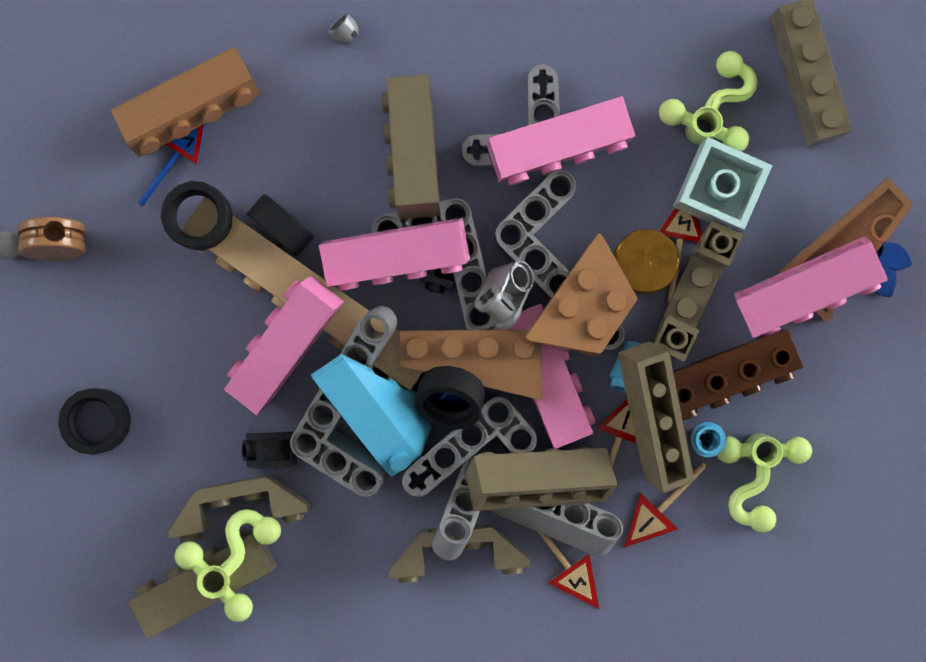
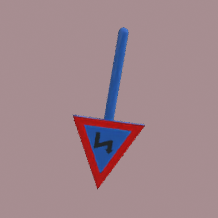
M205 124L192 130L187 136L174 139L165 144L175 151L138 201L140 206L145 205L180 155L198 166Z

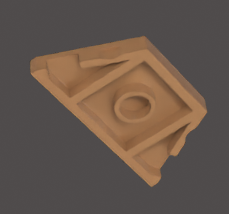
M600 233L590 242L522 340L523 342L530 345L538 343L554 346V349L563 351L575 350L580 354L595 357L603 352L638 298L607 242Z

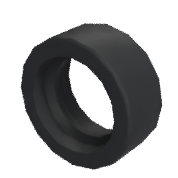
M189 181L177 185L167 194L162 204L161 221L164 231L174 242L190 250L204 251L216 247L227 237L232 227L233 213L229 201L218 189L205 182ZM195 195L210 199L215 204L218 212L217 223L214 229L207 235L200 237L185 234L178 226L176 219L180 204L188 197Z
M263 194L247 213L254 222L296 257L314 238V235L266 194Z
M453 366L434 367L426 371L420 379L415 397V408L424 420L439 428L449 430L466 429L473 426L480 419L485 388L481 380L467 370ZM434 393L454 394L463 398L466 403H449L437 398Z
M90 388L78 391L66 400L60 410L58 425L61 437L69 447L79 453L95 455L111 451L124 441L129 433L131 417L128 406L119 395L106 389ZM90 401L105 403L113 411L115 417V425L111 434L98 442L88 441L81 437L75 424L76 413L79 408Z

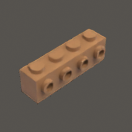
M233 47L111 109V112L126 144L139 158L156 152L160 146L174 139L187 136L192 130L205 123L217 121L223 114L237 107L248 105L261 94L236 47Z

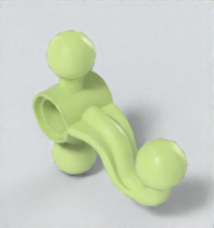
M727 51L722 53L717 59L716 68L718 73L724 78L741 77L744 81L743 87L739 89L726 88L717 90L711 94L705 107H701L694 114L686 111L684 104L678 99L666 100L659 108V117L664 124L669 126L685 125L687 138L696 145H700L709 137L711 139H718L723 144L742 152L749 144L747 131L739 126L723 127V118L718 109L724 102L737 103L751 98L757 89L758 80L754 70L743 63L740 54L735 51ZM697 120L707 121L711 127V132L701 131L697 126Z
M755 433L748 437L745 443H740L735 437H726L724 449L716 455L720 461L730 464L738 461L740 457H747L756 463V478L754 481L734 490L729 498V513L736 522L741 525L751 526L753 530L760 533L769 532L775 527L777 521L776 514L771 508L762 505L755 507L751 512H746L743 510L742 504L744 500L758 495L765 490L769 484L770 468L779 464L783 457H787L794 464H802L808 461L812 454V447L808 440L803 437H793L787 443H780L777 439L767 434ZM763 442H768L770 444V453L765 458L759 459L756 452L757 447Z
M249 509L236 512L227 521L225 534L231 554L220 566H209L203 560L204 555L200 545L191 541L180 544L174 555L175 562L180 568L193 570L198 575L197 589L203 596L211 599L219 598L225 604V614L233 622L245 621L250 617L253 610L252 601L247 595L235 594L229 587L231 582L230 576L239 568L245 556L244 543L239 531L240 527L246 523L252 525L254 538L263 545L273 544L279 539L281 534V526L276 519L268 516L263 517L257 511ZM211 571H217L224 577V586L218 592H210L204 586V577Z

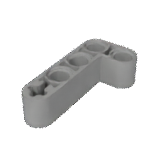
M492 397L483 404L480 419L474 424V426L481 430V439L475 444H467L461 436L463 429L450 431L425 452L420 459L407 468L402 478L403 487L411 496H424L496 435L511 452L518 450L532 452L537 443L536 434L507 399ZM498 402L503 403L508 409L507 417L501 422L492 421L488 416L490 406ZM523 429L530 435L529 444L524 448H515L511 444V436L516 430ZM441 448H449L454 452L455 460L449 466H441L435 460V453ZM428 459L431 467L440 475L435 477L432 471L424 480L425 487L422 488L419 484L413 487L410 484L413 479L411 473L415 472L418 475L423 473L428 468L423 462Z

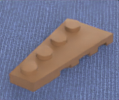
M885 178L779 270V273L864 236L872 242L877 252L881 245L892 235L913 206V203L890 178ZM824 307L815 312L827 323L834 314L835 308L828 310Z
M529 330L399 331V362L401 367L426 372L439 366L459 367L473 373L481 380L484 387L542 400L541 344L534 343L530 345L522 341Z

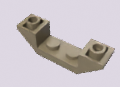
M711 220L690 254L677 282L674 294L661 316L653 344L668 350L670 356L682 362L686 361L700 331L696 329L723 269L730 266L742 241L743 234Z
M271 474L203 487L194 492L169 529L168 537L169 539L180 537L181 543L201 539V533L211 528L206 505L208 502L210 508L230 505V498L243 496L244 502L265 498L264 492L268 491L273 518L283 517V522L287 523L304 519L303 513L312 509L311 501Z
M491 523L474 526L465 549H482L486 547L485 542H492L495 570H502L504 575L520 574L523 572L522 568L530 567L528 555ZM437 528L422 529L391 565L389 579L397 578L398 583H413L419 581L418 576H425L424 547H430V552H434L432 542ZM447 534L448 538L457 541L454 536Z

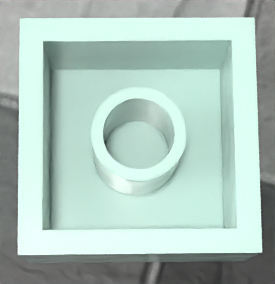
M707 137L699 145L673 207L708 223L713 220L730 229L741 232L747 226L773 165Z

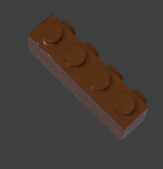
M781 329L775 334L764 338L759 337L673 370L682 420L697 416V409L708 404L711 409L726 405L731 402L729 396L742 392L743 397L760 392L763 390L761 384L773 379L775 384H780L795 378L794 371L804 367L789 329Z

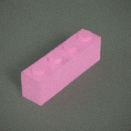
M621 96L490 137L486 145L498 182L508 181L509 186L529 180L528 174L541 170L542 175H547L561 170V163L574 160L575 165L595 159L594 153L602 150H607L608 155L628 148L627 143L635 137V133L624 98Z
M463 217L327 240L319 244L327 287L338 285L339 291L357 288L360 281L372 280L373 285L389 283L393 281V276L406 274L407 279L422 278L428 276L427 270L441 268L442 274L458 272L462 270V265L467 264L470 260Z
M864 236L736 292L734 296L753 338L759 335L761 338L779 332L781 330L780 326L793 321L794 324L809 320L814 316L813 312L824 307L828 310L840 307L847 302L846 298L859 292L861 295L875 292L881 288L880 283L887 281L888 278L872 242Z
M312 276L301 283L296 280L288 288L283 296L287 299V302L282 309L276 307L264 322L268 326L267 330L263 335L258 333L245 349L249 352V355L244 362L241 359L238 360L227 374L231 380L224 390L256 416L270 404L344 303L342 299Z
M542 304L523 310L518 321L506 330H530L544 310ZM541 344L542 400L533 399L550 444L552 448L557 449L594 434L591 426L596 424L589 405L582 406L578 393L583 392L576 373L569 374L565 361L570 360L568 352L554 349V346Z

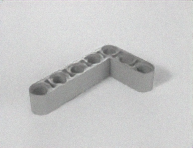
M563 170L554 171L498 225L494 237L498 249L512 263L517 261L525 262V256L531 252L539 253L543 257V267L538 270H532L534 274L533 284L549 301L555 294L549 286L551 278L559 276L565 279L569 271L534 235L570 201L576 191L574 177L569 172ZM557 180L563 181L568 186V194L561 197L554 195L550 189V184ZM531 204L541 206L544 210V217L538 221L529 219L525 212L526 207ZM514 228L517 230L520 236L519 242L515 245L505 244L500 236L504 229ZM622 325L615 332L616 337L613 343L607 345L604 351L616 349L622 344L625 337Z
M459 198L440 201L441 216L429 217L432 223L447 220L446 214L452 208L462 209L466 215L463 221L466 239L474 248L470 260L467 264L462 265V270L453 272L466 330H499L494 324V319L490 316L488 323L483 326L474 325L469 316L470 312L475 308L476 298L487 279L471 209L464 200ZM397 212L384 214L374 221L372 233L379 232L380 228L387 223L394 224L398 228L412 226L414 219L399 220ZM468 274H475L481 280V288L475 292H468L462 287V279Z
M385 306L372 308L359 321L340 355L343 354L372 369L396 329L397 317L395 313ZM371 318L382 321L385 326V332L374 330L371 325ZM354 348L362 349L367 355V361L359 360L354 354ZM319 389L291 437L290 447L293 453L354 493L363 497L375 495L386 480L388 473L366 448L336 430L343 417L323 391ZM320 405L329 407L333 417L323 414ZM304 434L312 435L316 440V444L309 443ZM333 452L342 454L346 462L338 461ZM363 471L371 472L375 476L376 481H371L364 477Z
M472 459L467 460L462 466L433 538V551L437 556L445 560H455L460 557L471 537L480 511L473 510L465 475ZM588 503L541 506V509L527 507L486 510L596 556H604L609 553L623 533V525L617 516ZM458 506L466 508L467 511L460 509ZM447 534L454 536L457 541L448 538Z

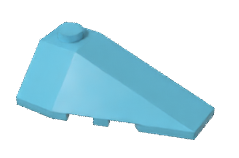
M343 354L311 374L319 388L375 460L391 477L405 470L409 465L421 458L433 425L424 420L416 410V391L412 389L408 391L400 387L396 381L390 378L386 380L374 374L371 368Z

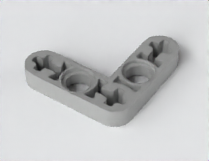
M536 65L528 74V125L538 123L534 118V112L538 107L545 106L550 108L553 112V118L560 116L558 75L554 68L549 65ZM541 73L545 74L546 79L552 81V83H547L546 98L553 96V100L542 98L533 101V96L536 98L540 96V85L533 83V80H537ZM500 134L469 136L462 144L461 155L463 161L473 168H494L489 153H483L480 156V160H474L473 154H467V150L473 148V143H480L481 149H488L486 145L488 139Z

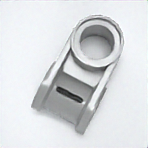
M517 261L492 268L489 271L486 282L476 298L475 308L480 312H486L493 318L494 324L498 329H509L521 316L522 307L534 283V274L531 267L524 261Z

